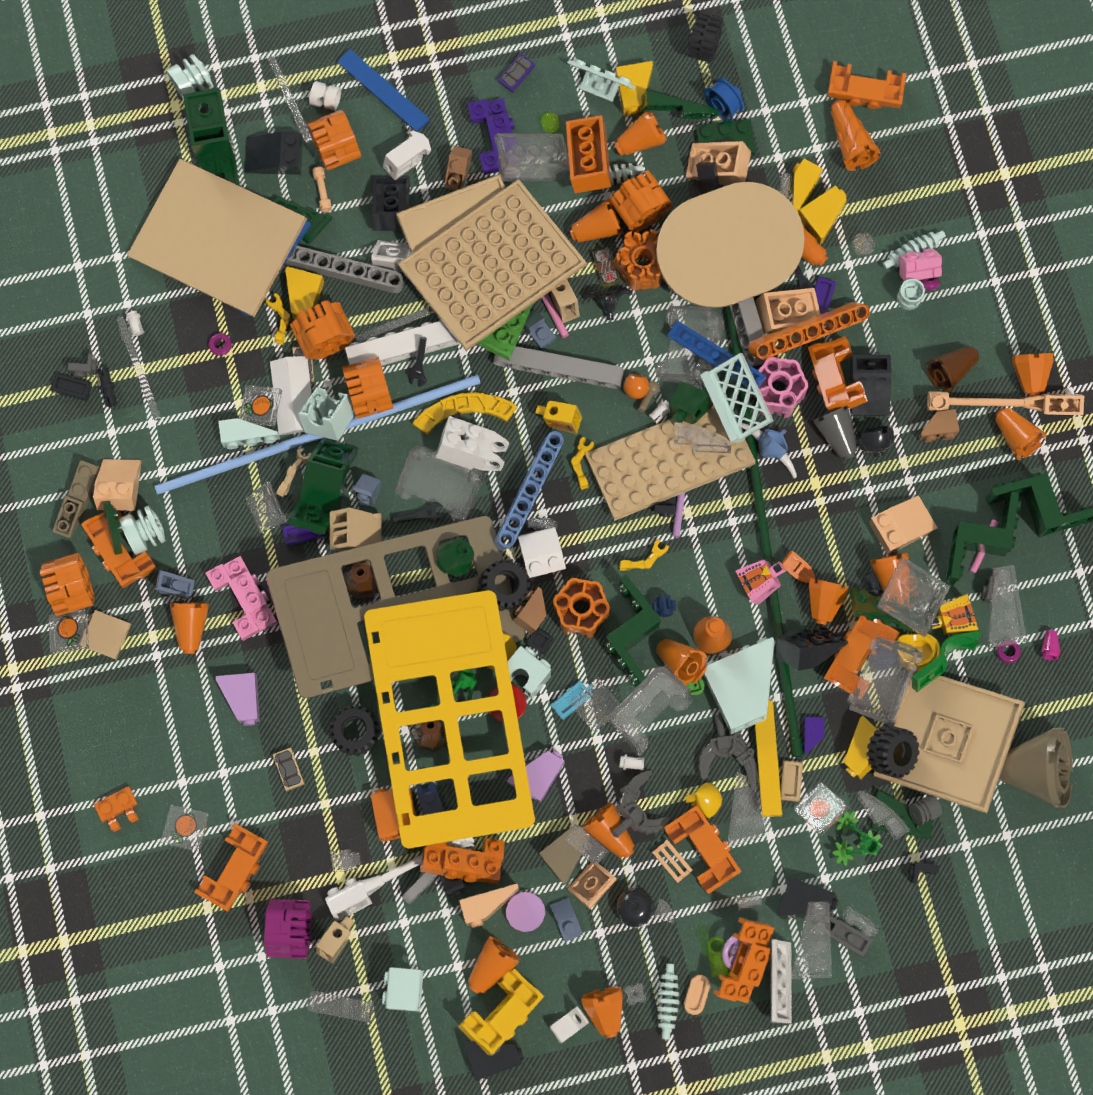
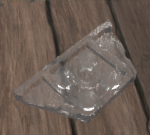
M740 772L736 773L727 842L730 848L769 835L771 817H762L760 786L757 784L755 791H752L750 789L751 786L748 784V778Z

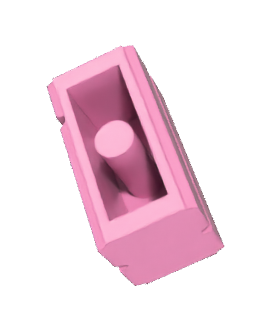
M925 249L921 253L907 252L906 255L899 257V275L904 281L942 276V257L934 249Z

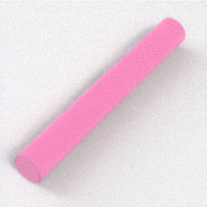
M547 293L542 297V300L561 337L565 338L569 334Z
M992 519L990 526L998 527L999 522ZM977 552L969 571L976 574L985 553Z

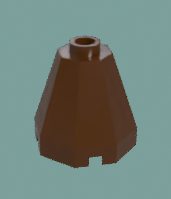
M364 560L351 564L343 574L348 593L358 600L375 598L378 594V588L370 562Z
M442 720L413 725L412 734L420 748L435 752L447 745L445 727Z

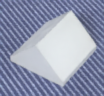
M378 240L371 260L374 266L403 272L399 268L398 263L412 253L408 244Z

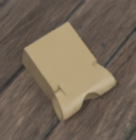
M353 508L330 512V550L342 552L382 542V513L372 514Z

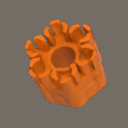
M342 109L307 123L314 144L318 148L317 151L327 171L362 157L354 133Z
M649 170L644 172L645 176L641 173L636 179L631 178L625 181L620 190L614 193L615 198L613 196L609 198V201L633 234L657 223L673 207V203Z
M650 230V234L646 231L642 236L636 232L632 236V231L628 232L625 235L624 246L616 255L617 273L631 290L656 289L662 284L663 277L656 258L658 232L655 230ZM639 258H646L650 261V264L641 266L636 261Z
M323 301L321 304L326 315L323 313L320 304L314 306V310L318 319L313 309L309 308L306 309V312L311 322L308 321L303 310L297 314V319L290 324L306 359L320 360L341 351L355 337V333L340 302L330 303Z
M379 357L364 360L362 364L357 362L342 367L357 419L373 415L375 411L380 413L394 409Z
M80 553L41 564L40 575L41 577L46 576V578H42L43 584L46 586L45 592H52L46 594L50 605H52L56 617L94 605L95 595L88 570Z
M571 578L554 597V611H556L560 619L561 630L564 634L568 635V632L575 634L577 632L582 636L587 635V638H591L595 635L597 627L605 622V619L608 620L610 607L606 601L602 585L597 581ZM577 601H585L590 605V608L585 613H578L574 610L573 605Z

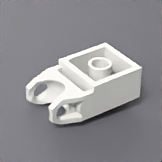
M449 416L443 429L436 458L471 470L476 468L482 471H501L504 461L493 452H506L509 442L492 430ZM501 442L504 444V446L500 447L497 446L495 443ZM490 462H497L499 465L494 466Z

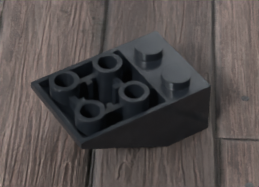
M852 355L850 360L851 384L860 381L868 401L851 408L852 416H890L891 355Z
M818 627L816 630L804 629L802 632L797 633L786 632V634L778 635L776 658L798 671L811 669L847 645L848 641L842 638L841 635L829 631L826 627Z

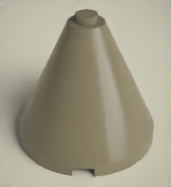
M1053 728L1010 749L999 780L1054 807L1065 808L1070 801L1073 784L1069 783L1070 772H1073V758L1067 731H1061L1064 728Z

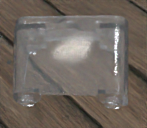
M670 306L669 312L666 315V321L671 328L678 320L719 347L721 346L724 320L712 307ZM670 339L666 362H660L657 365L656 377L662 381L678 384L681 381L694 387L706 388L700 375L716 367Z
M422 445L415 446L409 451L395 492L399 494V497L406 500L416 496L430 503L438 502L443 505L441 508L449 511L451 519L457 522L466 521L485 480L486 473L476 468L471 470L436 458L437 451Z
M877 636L876 639L872 638L869 645L870 655L854 692H850L847 702L850 703L849 710L894 726L897 712L901 707V701L914 671H916L917 664H920L923 657V650L911 644Z
M657 667L612 712L610 720L629 747L640 756L649 744L648 738L642 732L668 705L676 711H683L693 702L690 689L669 669Z

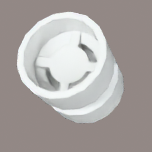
M315 81L310 92L309 103L318 107L324 105V108L336 111L341 97V88L332 85L327 87L325 83Z

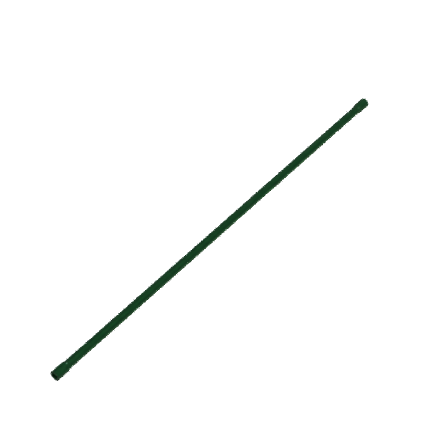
M727 306L725 308L732 355L736 356L742 353L741 344L730 306ZM743 384L740 385L741 388L747 389ZM739 390V401L744 403L746 392ZM750 407L746 408L744 415L748 419H752ZM742 421L743 423L750 425L749 421ZM751 434L745 439L755 459V464L749 466L761 549L763 560L768 561L773 566L755 437ZM778 590L769 596L776 647L778 635H784ZM778 659L790 736L792 758L803 756V750L798 730L789 665Z

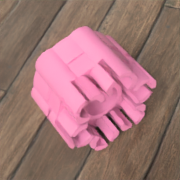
M770 357L759 369V372L766 376L759 390L770 414L776 412L778 416L781 417L784 414V418H788L792 415L796 404L804 399L808 382L800 369V364L796 360ZM782 382L786 385L787 389L777 391L773 388L772 383Z

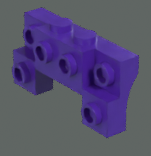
M504 98L486 102V99L467 103L472 124L486 121L493 151L479 154L483 174L520 170L516 146H519L518 139L512 133V129H515L513 119L508 117Z

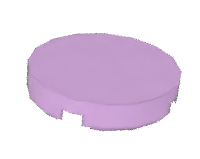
M523 892L510 899L506 908V918L513 928L521 932H530L542 924L545 917V907L538 896L529 892Z

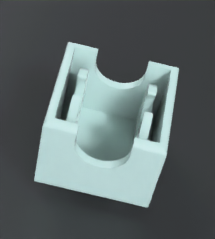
M316 387L298 414L305 433L338 441L355 415L350 396L339 392L340 400H335L326 393L325 389Z
M520 646L508 661L510 679L512 681L517 675L526 676L529 680L523 687L525 689L524 693L533 699L550 679L551 665L544 659L539 661L535 656L536 653L529 647L524 649Z
M389 968V972H385L384 984H387L388 988L387 992H383L382 1004L386 1005L387 1009L419 1012L421 1008L423 971Z

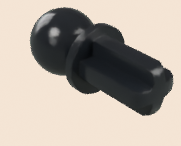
M868 573L865 575L864 580L868 587L867 592L876 597H882L886 601V596L880 592L882 587L879 586L875 574Z

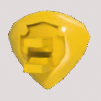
M705 783L698 788L695 794L686 795V803H692L691 806L693 807L697 805L706 818L714 816L722 805V795L712 783Z

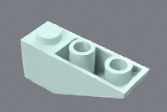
M238 418L218 421L221 443L227 449H235L239 445L255 446L259 442L269 444L280 439L277 431Z

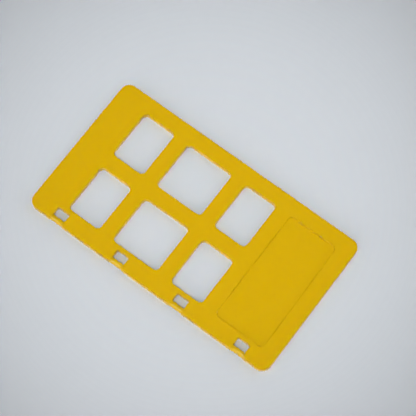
M482 591L368 610L364 615L402 845L405 848H415L531 827L535 822L495 593L492 591ZM379 632L380 643L373 644L372 633ZM486 666L494 667L499 692L497 696L455 702L450 678L452 672ZM432 675L436 677L440 705L404 712L396 711L392 691L393 682ZM383 692H389L390 703L383 704ZM500 710L503 715L509 750L508 754L466 761L463 755L458 718ZM442 720L445 727L450 763L407 771L404 764L399 728ZM398 752L400 764L393 765L392 753ZM503 769L512 770L516 799L480 806L472 805L468 784L469 775ZM444 779H452L454 781L458 804L456 810L422 816L413 815L409 787L411 785ZM409 813L410 825L404 826L402 814Z

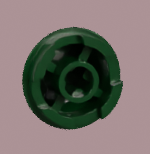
M463 539L443 542L437 550V566L444 574L449 573L455 575L454 577L466 574L470 570L474 559L472 546Z

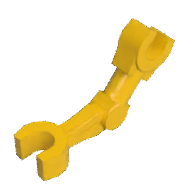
M275 293L273 295L276 302L271 303L266 299V303L274 312L277 311L281 316L280 328L276 332L275 340L276 344L283 345L286 335L285 331L290 321V314L285 311L279 295Z
M585 437L580 439L578 452L571 460V465L577 474L581 490L589 487L580 463L585 453L592 451L594 448V442H591L589 446L583 445L586 441Z
M658 539L655 541L651 555L646 561H620V571L635 568L650 569L656 559L668 551L669 546L666 545L664 549H659L658 544L661 540Z

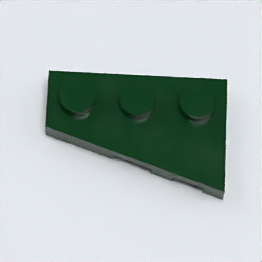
M751 118L696 125L698 143L743 141L751 151V155H756Z
M276 197L273 201L306 217L307 221L311 223L310 228L302 238L308 245L332 220L331 215H323L318 213L317 210L300 207L297 203L280 197Z
M877 790L871 829L931 839L933 820L921 826L915 824L910 816L909 806Z

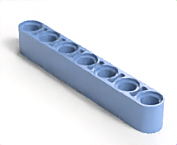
M551 432L544 438L495 537L494 543L497 549L505 551L515 543L563 444L564 439L559 432ZM550 438H553V439L556 440V442H557V445H556V446H554V445H552V444L550 443V441H549ZM545 454L548 456L549 462H545L541 455ZM533 471H538L541 474V478H536ZM530 487L533 495L526 493L525 488ZM517 504L524 505L525 511H520L517 508ZM509 520H514L517 524V527L512 528L509 524ZM502 536L508 539V545L502 543Z

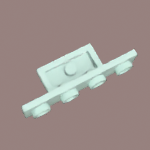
M576 59L575 62L568 60V64L586 72L579 88L583 91L612 102L619 85L632 90L635 88V86L630 84L631 80L620 76V79L615 78L616 74L607 70L605 73L600 72L601 69L594 65H590L589 68L581 60Z

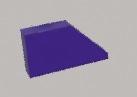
M804 718V754H807L824 738L825 718Z

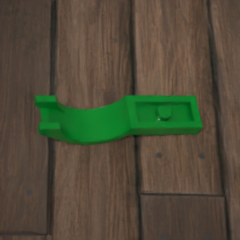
M973 631L955 634L947 638L942 644L940 656L912 676V688L919 692L943 674L947 667L946 655L952 650L962 648L974 651L981 643L977 639L982 636V633Z

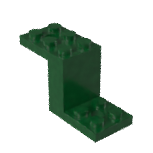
M220 88L183 94L191 146L199 163V168L216 176L224 175L225 180L240 186L234 144L226 124ZM203 106L210 108L209 112L205 114L201 113L200 109Z
M325 438L321 439L306 462L300 501L289 516V525L297 529H306L315 534L325 535L330 527V512L340 510L347 470L357 456L359 448Z
M1041 472L1034 473L1029 476L1030 478L1024 480L1022 477L1017 478L1007 485H1004V483L996 484L985 497L989 505L1005 500L1011 492L1019 493V496L1024 495L1038 537L1093 522L1092 505L1081 508L1080 512L1074 513V510L1063 513V516L1061 515L1047 473L1042 475Z
M1011 492L1005 499L1001 528L959 521L953 531L945 585L953 586L959 581L960 577L962 578L964 566H961V563L965 559L967 550L1003 557L1008 552H1011V548H1014L1016 541L1013 532L1014 529H1017L1019 520L1016 518V513L1021 507V499H1018L1019 493Z
M624 575L620 578L619 592L625 599L629 598L632 603L630 606L636 615L606 637L605 649L611 657L614 655L617 658L618 667L623 672L626 670L629 674L628 679L631 684L642 689L647 685L648 679L627 651L660 628L661 619L630 578Z

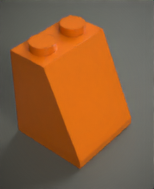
M409 787L412 812L414 816H417L411 789ZM386 788L375 790V794H371L379 839L382 843L399 839L400 832L393 790L386 791ZM409 813L402 814L403 825H410Z

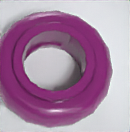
M936 277L919 280L924 285L925 290H935L940 286V281Z
M223 333L215 334L209 341L210 351L217 356L226 355L232 348L231 339ZM220 340L226 342L225 347L222 349L215 347L216 342Z
M1013 640L1000 642L996 650L998 658L1005 663L1017 661L1021 654L1018 643ZM1005 646L1013 648V656L1008 657L1004 654L1003 649Z

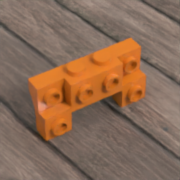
M833 61L827 97L844 99L851 106L862 105L867 106L869 109H881L882 106L901 108L906 73H902V76L891 75L892 71L888 70L886 81L850 75L852 64L843 67L837 66V62Z
M845 336L831 342L816 343L808 347L814 365L812 373L815 380L819 382L817 389L819 394L823 395L826 408L830 413L847 405L851 409L868 402L860 381L849 386L846 385L840 362L851 358L853 353Z
M117 510L118 518L123 517L120 511ZM104 512L81 524L94 543L92 549L97 556L101 555L103 557V566L107 571H112L123 588L139 578L143 579L157 569L146 551L132 559L122 542L123 553L115 555Z
M861 615L852 631L849 630L846 633L844 639L848 641V644L834 654L835 660L824 679L861 699L870 682L857 675L876 642L890 649L900 632L883 624L878 619L870 621L866 620V616Z
M697 805L663 828L674 845L688 836L708 866L709 870L697 877L707 895L742 872L730 855L729 851L731 849L726 841H721L718 837L720 833L716 826L709 824Z
M235 823L233 825L234 828L225 841L237 848L221 876L216 882L204 875L201 885L194 892L227 912L230 911L238 895L241 892L245 893L250 885L248 880L251 875H255L259 870V859L269 843Z
M485 838L482 852L446 846L447 842L424 846L420 872L443 875L448 879L460 878L466 882L477 881L497 885L500 881L505 841Z
M739 918V922L743 925L740 933H734L733 937L740 940L741 944L729 975L731 977L719 975L722 984L719 991L714 989L713 994L723 999L748 1003L753 987H759L760 981L764 976L766 964L770 959L772 949L768 945L774 927L766 923Z

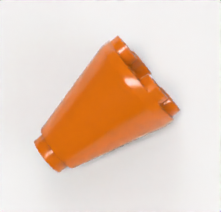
M652 111L644 112L614 143L621 156L665 144L667 138L660 126L656 127L658 122Z

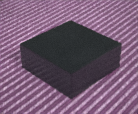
M537 628L528 641L527 646L544 655L553 637Z

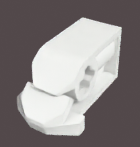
M412 130L409 134V139L385 155L383 168L394 180L416 166L422 160L423 154L428 155L431 152L429 140L424 134Z

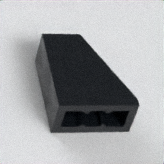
M790 877L777 915L782 919L831 915L832 911L837 909L839 899H837V894L832 891Z
M475 1041L463 1042L476 1081L522 1064L521 1060L525 1059L521 1047L517 1048L516 1045L502 1044L493 1055H487Z

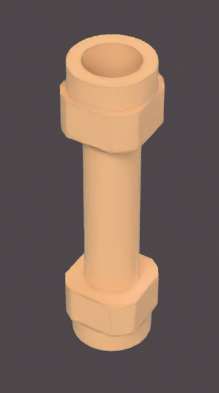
M316 167L312 171L314 180L317 181L321 212H329L332 210L330 199L327 197L323 167Z

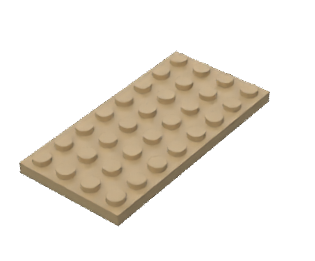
M714 404L695 424L683 421L679 427H676L670 420H667L585 453L614 521L755 464V459L746 440L740 443L730 441Z

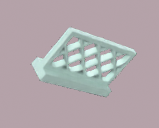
M739 353L713 370L706 371L700 375L731 442L740 443L746 440L747 436L774 421L743 353ZM738 360L742 365L740 373L732 370L734 363ZM721 370L727 371L724 382L720 381L716 374ZM731 373L739 375L736 386L729 384ZM743 377L749 380L748 389L740 387ZM727 386L735 388L732 399L726 395ZM739 390L746 392L744 403L736 400ZM750 394H754L757 397L755 406L748 404ZM735 403L743 405L740 416L736 415L733 411ZM747 407L754 409L752 419L744 417ZM758 411H762L766 417V420L761 423L756 421ZM746 420L750 422V426L743 433L741 425L742 421Z

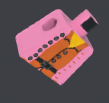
M761 560L740 568L735 572L751 603L758 605L781 586L777 576L784 573L785 568L781 562L771 566L768 561Z

